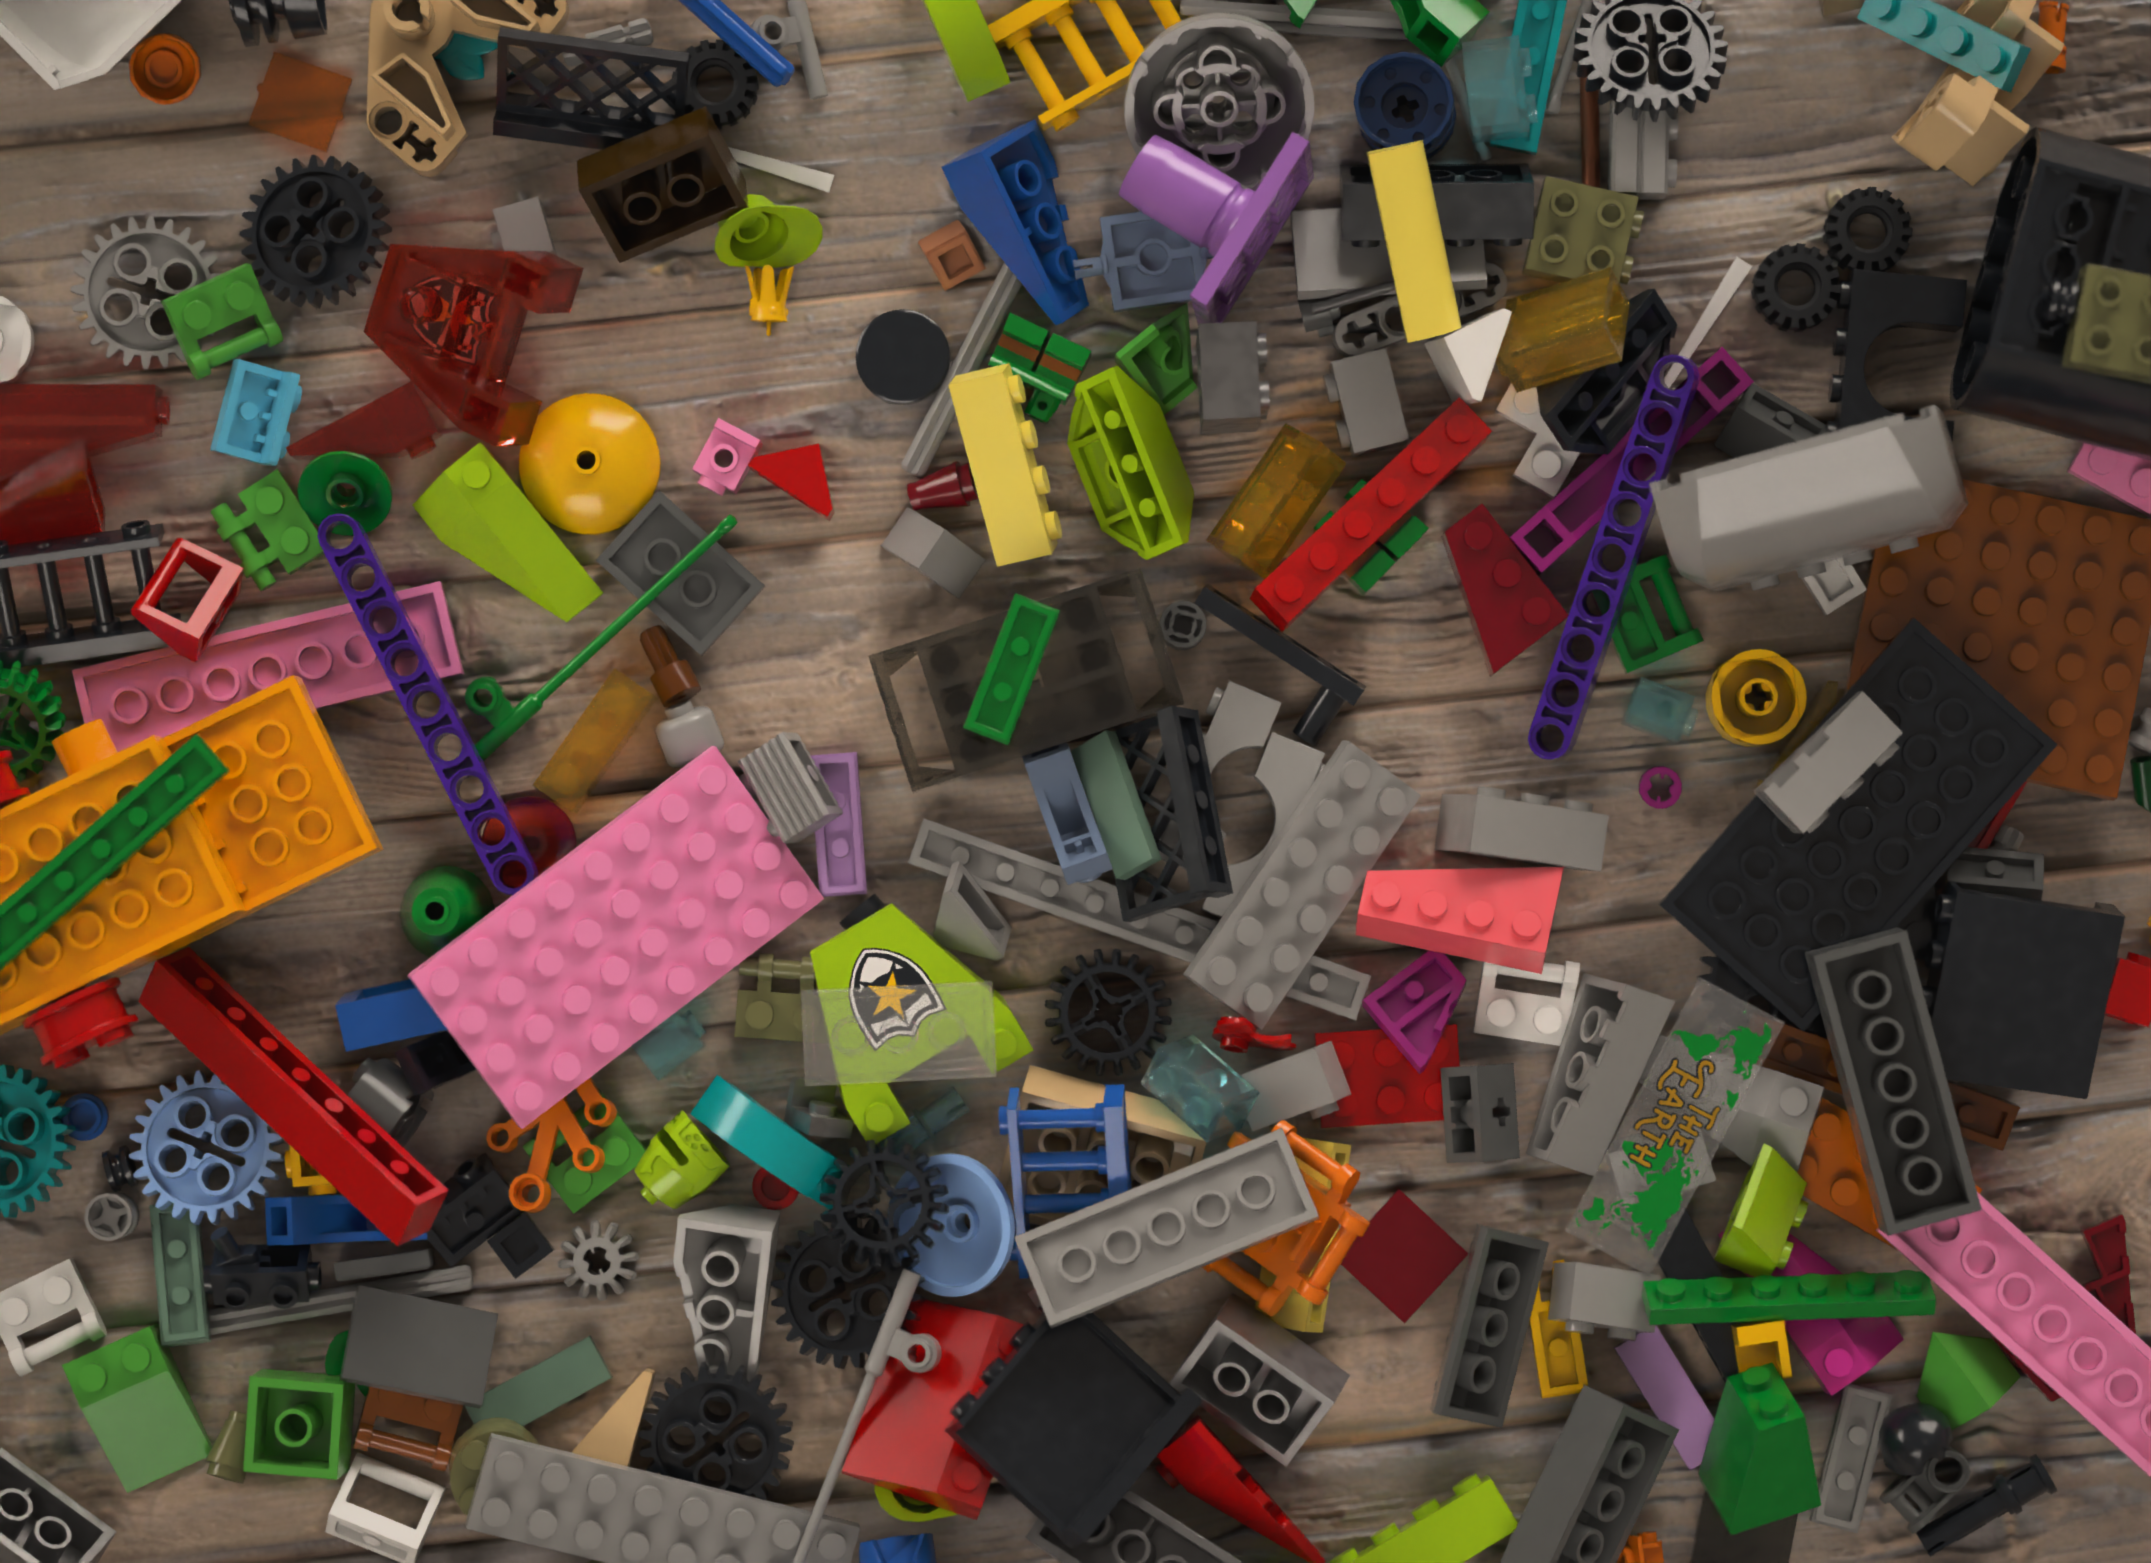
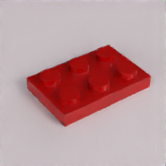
M1457 1024L1446 1026L1426 1069L1420 1074L1382 1029L1314 1033L1315 1046L1332 1041L1351 1091V1095L1336 1101L1339 1110L1320 1117L1321 1128L1444 1120L1440 1068L1460 1066Z

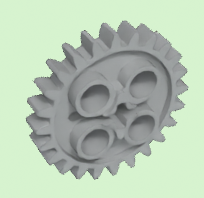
M153 216L148 217L146 227L139 229L134 218L130 217L128 231L124 233L114 223L111 224V240L107 241L97 234L94 236L96 245L100 249L97 253L90 250H82L81 254L90 263L89 267H74L73 270L76 275L85 279L84 284L71 286L72 293L84 296V301L72 306L73 312L87 313L88 318L79 325L80 330L94 328L97 331L90 344L96 346L106 341L109 344L106 358L110 359L118 350L124 352L123 363L125 367L130 365L134 356L141 357L143 370H148L151 357H158L163 369L168 368V355L172 353L181 362H185L186 359L175 333L173 332L166 336L159 335L151 328L150 319L153 314L164 310L161 300L152 299L149 306L141 304L140 294L107 284V280L110 277H114L138 287H145L147 281H153L156 283V292L171 297L221 275L219 273L210 274L208 270L216 263L217 257H201L200 253L204 249L206 241L203 239L193 245L188 243L191 232L189 227L185 228L178 236L173 234L172 219H168L162 230L156 229ZM128 251L141 253L146 260V268L139 275H126L119 268L118 261L121 255ZM171 266H184L191 273L192 282L186 289L180 291L173 290L165 283L164 274ZM123 296L130 301L132 313L127 319L114 321L106 315L104 306L111 297ZM198 339V340H197L198 345H199L200 349L202 350V345H201V343H200V341H199V339Z

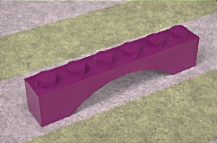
M1723 347L1698 368L1700 374L1699 384L1675 453L1754 382ZM1687 378L1674 390L1682 388L1687 382ZM1664 408L1653 411L1648 420L1649 428L1657 436L1666 434L1672 426L1670 413ZM1632 429L1624 435L1608 455L1600 456L1510 536V540L1538 576L1602 519ZM1647 453L1639 455L1633 463L1634 474L1642 481H1645L1652 475L1657 468L1656 461Z

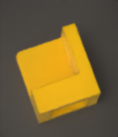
M1784 1320L1754 1321L1731 1325L1738 1373L1744 1372L1751 1367L1762 1366L1772 1362L1782 1379L1792 1378Z

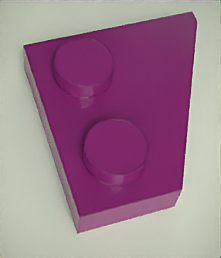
M1427 951L1365 997L1362 1001V1006L1420 1074L1426 1069L1466 987L1467 979L1444 953Z

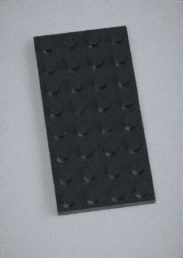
M1915 618L1909 620L1793 753L1856 692L1863 691L1903 732L1895 740L1899 749L1881 766L1878 767L1874 762L1861 775L1865 780L1863 784L1847 799L1843 800L1839 797L1827 809L1830 815L1811 833L1807 831L1805 833H1792L1755 794L1658 904L1803 1032L1820 1014L1805 952L1896 928L2058 745Z

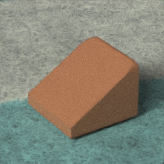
M959 220L951 222L918 241L944 291L986 269L966 229Z

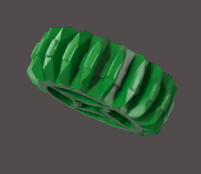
M0 659V694H6L0 697V719H4L10 711L8 720H3L0 723V746L12 747L8 749L0 748V751H11L13 760L8 764L14 776L22 782L26 779L27 768L38 774L43 770V760L51 762L55 758L56 751L52 741L64 734L61 728L65 726L66 716L65 713L59 712L62 706L61 696H49L53 689L51 680L38 684L39 672L37 668L30 670L25 675L20 672L21 663L19 660L12 664L11 669H5ZM23 703L35 715L39 731L30 727V721L21 714L20 709Z

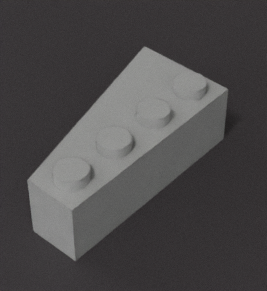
M1583 974L1526 1151L1527 1155L1595 1177L1606 1157L1607 1149L1675 1000L1628 984Z

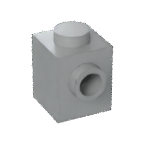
M538 196L492 209L498 231L490 234L498 260L506 258L512 270L521 268V272L524 274L544 269L549 266L547 259L558 257L543 204Z

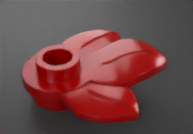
M1221 1017L1217 1021L1216 1027L1213 1028L1212 1038L1219 1041L1220 1048L1228 1052L1247 1053L1248 1047L1274 1051H1291L1296 1049V1044L1291 1043V1034L1279 1036L1260 1034L1256 1032L1257 1028L1243 1017Z

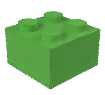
M261 1369L249 1376L243 1472L338 1480L350 1469L355 1384L339 1381L340 1375Z

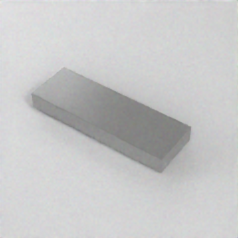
M1851 1383L1842 1389L1818 1484L1821 1506L1812 1509L1809 1519L1811 1522L1858 1534L1880 1446L1879 1431L1884 1418L1888 1415L1892 1394Z

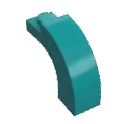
M717 1075L690 1114L727 1143L798 1192L812 1198L829 1210L833 1209L834 1205L822 1203L819 1197L821 1193L835 1194L836 1188L826 1184L824 1178L826 1175H832L840 1179L843 1173L834 1165L838 1157L785 1123L750 1095Z

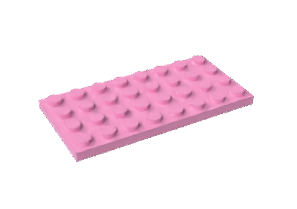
M709 747L407 975L519 1128L523 1129L824 900V897L787 845L783 843L780 836L775 837L768 832L767 825L769 820L717 747Z

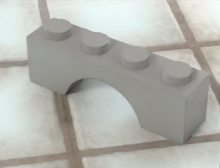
M1232 681L1228 682L1225 690L1216 687L1205 712L1214 718L1207 734L1203 733L1210 774L1223 758L1236 751L1263 748L1281 702ZM1170 819L1160 841L1174 849L1180 834L1178 823ZM1221 829L1222 837H1223V841H1224V838H1225V836H1226V833ZM1159 851L1162 860L1167 862L1169 857Z
M1274 732L1271 733L1254 779L1267 792L1273 805L1274 827L1272 835L1263 850L1253 858L1237 864H1228L1233 893L1220 898L1207 897L1201 910L1222 918L1325 767V764H1322L1324 752Z

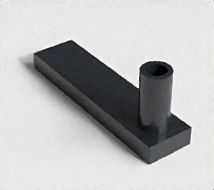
M1207 584L1194 602L1322 685L1293 729L1297 736L1311 745L1317 746L1345 701L1354 706L1365 690L1366 686L1211 585Z

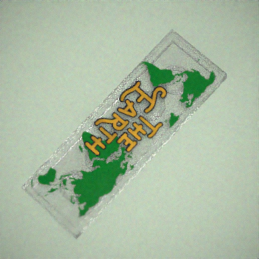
M1699 977L1565 1231L1650 1276L1785 1022Z

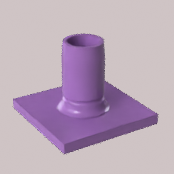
M1292 132L1256 191L1242 188L1241 183L1184 148L1158 135L1150 138L1136 157L1121 185L1119 196L1142 213L1196 246L1207 248L1208 253L1214 257L1190 294L1198 325L1202 323L1224 322L1290 217L1291 211L1295 209L1312 182L1314 172L1310 143Z

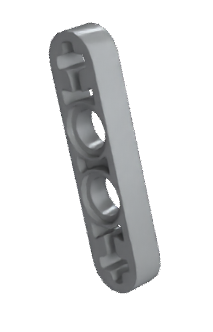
M1486 262L1487 279L1494 278L1497 283L1491 290L1492 297H1487L1484 291H1479L1467 297L1472 306L1464 307L1462 291H1454L1460 318L1491 307L1502 299L1506 293L1508 283L1506 275L1500 267ZM1397 296L1342 318L1334 328L1332 335L1333 345L1337 352L1344 357H1351L1383 349L1406 340L1404 332L1392 331L1385 322L1387 310L1391 307L1399 306ZM1375 314L1377 329L1385 340L1378 342L1377 332H1374L1361 340L1362 348L1356 349L1353 342L1344 343L1342 337L1348 332L1347 325L1353 324L1356 330L1364 329L1373 323L1368 316Z

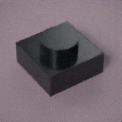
M527 1212L523 1213L487 1241L515 1279L555 1250Z

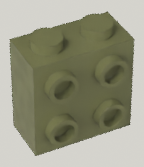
M1546 176L1542 183L1535 213L1533 239L1529 240L1522 274L1614 295L1618 290L1619 283L1627 285L1629 282L1634 257L1626 255L1629 238L1638 239L1644 211L1636 209L1639 197Z
M2087 264L2079 271L2077 305L2073 321L2069 325L2062 367L2151 384V276Z

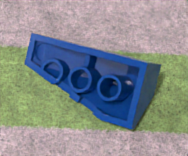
M1035 119L968 150L941 167L961 210L1055 325L1065 322L1089 306L1083 278L1075 280L1074 271L1079 269L1073 268V260H1078L1077 252L1071 246H1068L1062 222L1069 220L1066 205H1058L1052 179L1059 177L1056 163Z

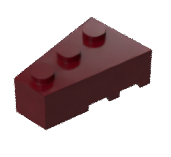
M1483 503L1447 529L1441 536L1490 677L1568 618L1567 612Z

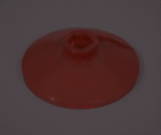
M526 796L515 798L505 803L522 839L524 840L525 837L534 835L539 840V849L531 853L537 866L538 876L577 847L576 833L570 818L553 802L539 797ZM498 819L488 820L482 835V839L487 845L494 846L499 844L505 837L504 824ZM513 861L507 864L503 870V880L506 885L511 888H517L524 884L527 879V870L523 863Z

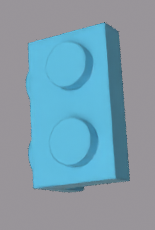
M233 359L210 450L261 465L276 466L279 458L282 459L285 456L289 447L290 433L286 430L290 414L294 413L300 404L302 388L298 385L300 374L283 372L245 360Z

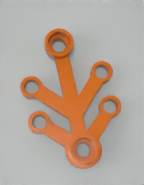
M590 1077L576 1088V1091L586 1105L584 1108L585 1118L589 1123L596 1126H609L616 1118V1106L611 1100L602 1097L593 1079ZM568 1095L523 1129L519 1128L511 1118L505 1123L492 1125L487 1132L486 1141L491 1149L501 1153H509L518 1145L519 1137L539 1125L528 1171L517 1176L509 1187L510 1201L515 1208L521 1211L537 1213L545 1209L550 1202L551 1188L546 1179L559 1129L573 1152L572 1159L577 1169L587 1173H595L605 1163L603 1150L599 1146L590 1143L566 1100ZM604 1103L606 1114L602 1119L597 1120L594 1115L595 1109L598 1105ZM502 1130H506L508 1132L507 1143L499 1146L497 1144V1136ZM588 1150H592L595 1154V1159L591 1165L585 1166L583 1156ZM537 1186L540 1190L539 1198L531 1203L528 1199V1192L532 1187Z

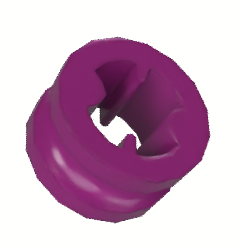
M1654 766L1647 769L1638 783L1642 800L1649 806L1657 809L1668 808L1674 805L1682 792V783L1679 776L1672 769L1664 766ZM1656 774H1660L1661 779L1668 775L1673 782L1668 787L1671 796L1663 801H1660L1659 795L1653 800L1647 792L1652 788V783L1649 779Z

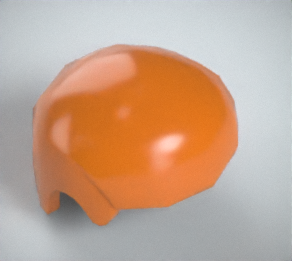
M158 33L142 40L135 47V51L129 60L130 81L142 97L156 104H175L187 99L194 92L201 78V60L193 45L181 36L171 33Z

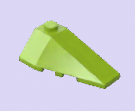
M479 442L443 471L412 505L443 544L566 623L604 594L482 442Z

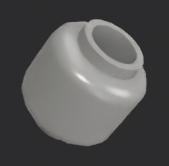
M686 700L666 708L664 711L667 718L660 721L655 728V734L665 760L673 768H683L711 746L717 747L719 751L724 747V739L713 711L706 706L693 707L691 700Z

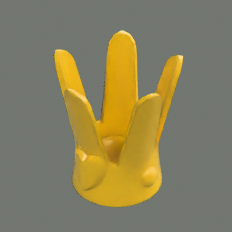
M745 265L752 296L749 303L750 321L767 322L766 334L770 336L771 322H788L787 316L789 312L786 308V300L794 266L780 271L775 290L772 266L765 265L763 269L754 268L752 276L751 269Z

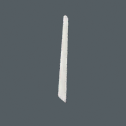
M728 147L738 163L828 193L830 192L834 178L833 174Z
M1739 257L1735 258L1681 349L1680 356L1690 359L1753 266ZM1673 363L1664 379L1668 388L1671 387L1684 368L1682 364Z

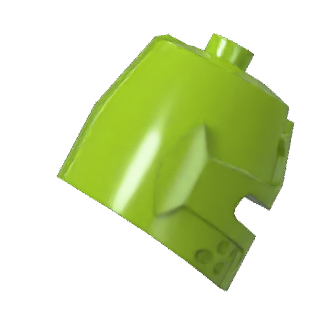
M681 1110L651 1139L648 1148L634 1171L644 1186L640 1193L649 1203L654 1205L659 1200L675 1210L705 1192L730 1167V1164L724 1154Z

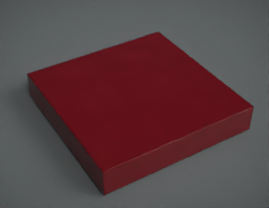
M1397 1189L1369 1220L1370 1225L1362 1237H1356L1341 1265L1405 1324L1469 1253L1400 1189Z

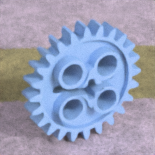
M197 1070L194 1075V1084L191 1085L184 1077L178 1075L176 1076L178 1090L173 1092L164 1085L159 1086L163 1100L160 1103L148 1098L145 1100L147 1106L152 1111L150 1117L136 1115L135 1120L145 1128L143 1133L130 1134V1139L141 1144V1150L129 1154V1158L133 1161L143 1162L144 1166L135 1171L133 1176L138 1180H150L142 1190V1193L147 1197L160 1193L155 1205L158 1209L163 1211L174 1203L172 1217L180 1220L190 1210V1221L195 1225L200 1224L204 1213H207L212 1224L219 1225L221 1211H225L235 1221L238 1219L237 1205L242 1204L253 1211L255 1205L251 1196L255 1192L265 1197L269 1196L268 1190L262 1183L265 1178L270 1180L279 1179L280 1176L269 1168L271 1163L285 1160L284 1156L273 1151V1146L283 1143L284 1139L277 1133H271L272 1128L215 1074H213L211 1082L208 1083L204 1073ZM203 1105L206 1111L205 1121L197 1128H188L185 1123L187 1111L193 1106ZM239 1123L247 1124L249 1128L247 1141L241 1146L232 1147L228 1142L230 1129ZM172 1129H176L203 1142L209 1143L211 1140V1143L220 1149L244 1158L246 1161L245 1165L237 1166L211 1153L204 1154L192 1145L171 1138L169 1132ZM174 1149H184L187 1158L184 1167L178 1172H169L165 1163L168 1154ZM218 1167H227L230 1178L226 1187L217 1191L211 1190L208 1182L211 1172Z

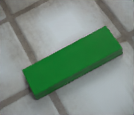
M1015 593L963 729L1007 746L1009 745L1060 610Z

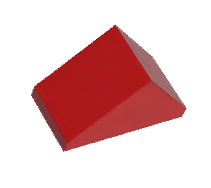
M819 443L753 457L748 464L750 470L830 521L834 515Z

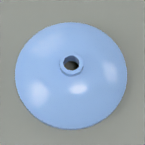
M946 1153L930 1156V1160L923 1169V1172L934 1167L940 1169L942 1175L931 1183V1186L940 1184L948 1188V1194L935 1198V1202L947 1204L949 1206V1213L933 1215V1219L941 1222L945 1228L943 1232H936L928 1228L925 1234L935 1243L931 1249L927 1248L920 1240L914 1244L920 1254V1262L911 1270L925 1277V1281L919 1284V1286L933 1294L945 1297H960L973 1294L994 1282L1008 1263L1015 1239V1220L1012 1205L999 1179L979 1161L960 1154ZM906 1171L896 1184L895 1189L908 1188L912 1190L920 1188L914 1175ZM895 1196L890 1199L889 1205L895 1203L898 1198ZM922 1203L915 1204L916 1207L905 1210L901 1214L899 1219V1237L908 1232L916 1223ZM966 1214L970 1219V1229L965 1225L964 1219ZM907 1251L903 1254L904 1258L910 1257Z

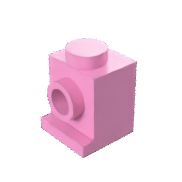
M718 418L711 435L692 468L695 473L700 475L697 483L720 496H723L726 489L737 494L750 470L748 464L753 457H757L763 445L761 440ZM729 451L732 453L733 461L730 466L722 468L716 464L715 458L719 452Z

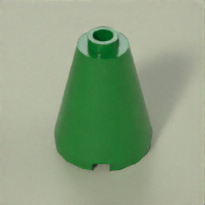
M437 867L419 875L407 888L400 908L401 925L405 936L412 946L422 954L431 957L493 911L495 906L491 892L479 877L458 867ZM440 903L444 908V915L440 920L436 921L434 911Z

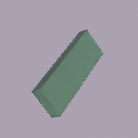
M1105 730L1073 749L1071 754L1116 879L1127 880L1162 860L1116 731Z
M174 1203L163 1211L155 1207V1205H149L161 1346L164 1348L212 1342L208 1296L205 1294L203 1282L205 1262L201 1222L199 1225L191 1223L190 1210L180 1220L173 1218L172 1209Z
M590 1335L485 1392L483 1404L479 1409L465 1406L474 1424L483 1419L499 1417L513 1420L521 1426H525L604 1383L613 1376Z

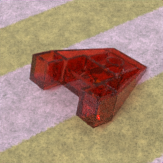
M390 244L364 333L460 430L495 447L529 445L542 401L506 384L507 376L528 310L537 314L570 313L584 268L548 251Z

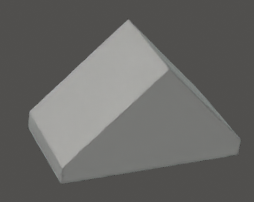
M909 507L905 509L881 544V547L958 599L985 562L983 557L946 529Z
M960 861L953 863L943 891L932 937L947 948L995 961L1003 958L1012 927Z

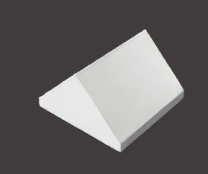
M1503 308L1481 315L1461 325V328L1440 335L1424 343L1452 403L1459 397L1467 405L1482 402L1512 311Z

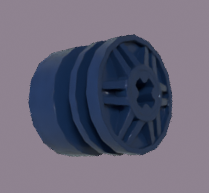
M1409 52L1385 55L1367 67L1356 86L1354 107L1361 135L1372 151L1423 140L1428 161L1441 152L1452 137L1457 114L1450 81L1440 66L1427 57ZM1407 104L1410 110H1415L1413 111L1414 120L1406 123L1403 117H1398L1400 115L1399 106Z

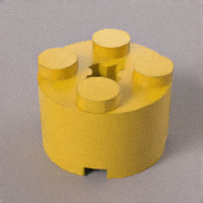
M1764 649L1744 651L1728 659L1714 671L1706 690V709L1712 725L1724 739L1745 747L1765 746L1787 736L1799 723L1807 703L1805 682L1796 667L1781 655ZM1752 686H1756L1758 694H1766L1767 702L1759 705V711H1755L1754 705L1745 701V695L1752 692Z

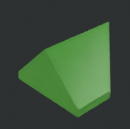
M1188 302L1151 324L1115 354L1117 365L1160 404L1164 415L1198 388L1193 380Z
M1932 1332L1918 1392L1915 1396L1921 1403L1930 1404L1946 1415L1952 1431L1991 1409L2021 1376L1992 1338Z

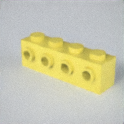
M1010 363L956 375L948 386L997 567L1051 555L1058 545L1057 539L1062 538V529L1057 512H1049L1045 494L1050 493L1049 479L1043 465L1037 466L1033 449L1038 447V439L1032 420L1025 421L1021 403L1026 402V394L1021 376L1019 374L1013 375Z

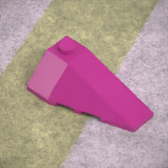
M1724 1231L1718 1234L1720 1239H1722ZM1789 1233L1786 1240L1794 1243L1788 1262L1784 1270L1776 1267L1771 1276L1843 1273ZM1744 1273V1275H1745L1746 1277H1754V1276H1751V1275H1749V1274ZM1889 1317L1784 1320L1787 1338L1823 1391L1831 1396L1872 1369L1904 1340Z

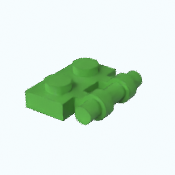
M276 469L238 494L247 508V511L235 517L226 502L215 507L210 512L219 525V528L216 530L224 543L229 541L242 563L239 566L244 568L243 574L246 578L252 577L261 592L277 582L268 569L275 562L280 560L287 573L291 575L324 554L317 537L318 529L305 511L302 510L297 496L279 469ZM256 524L270 544L268 548L259 553L245 533V531Z

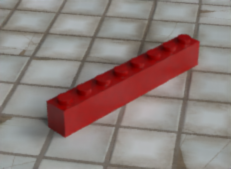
M190 947L155 961L138 1002L158 1022L167 1028L191 1053L204 1063L397 1247L430 1230L449 1191L441 1182Z

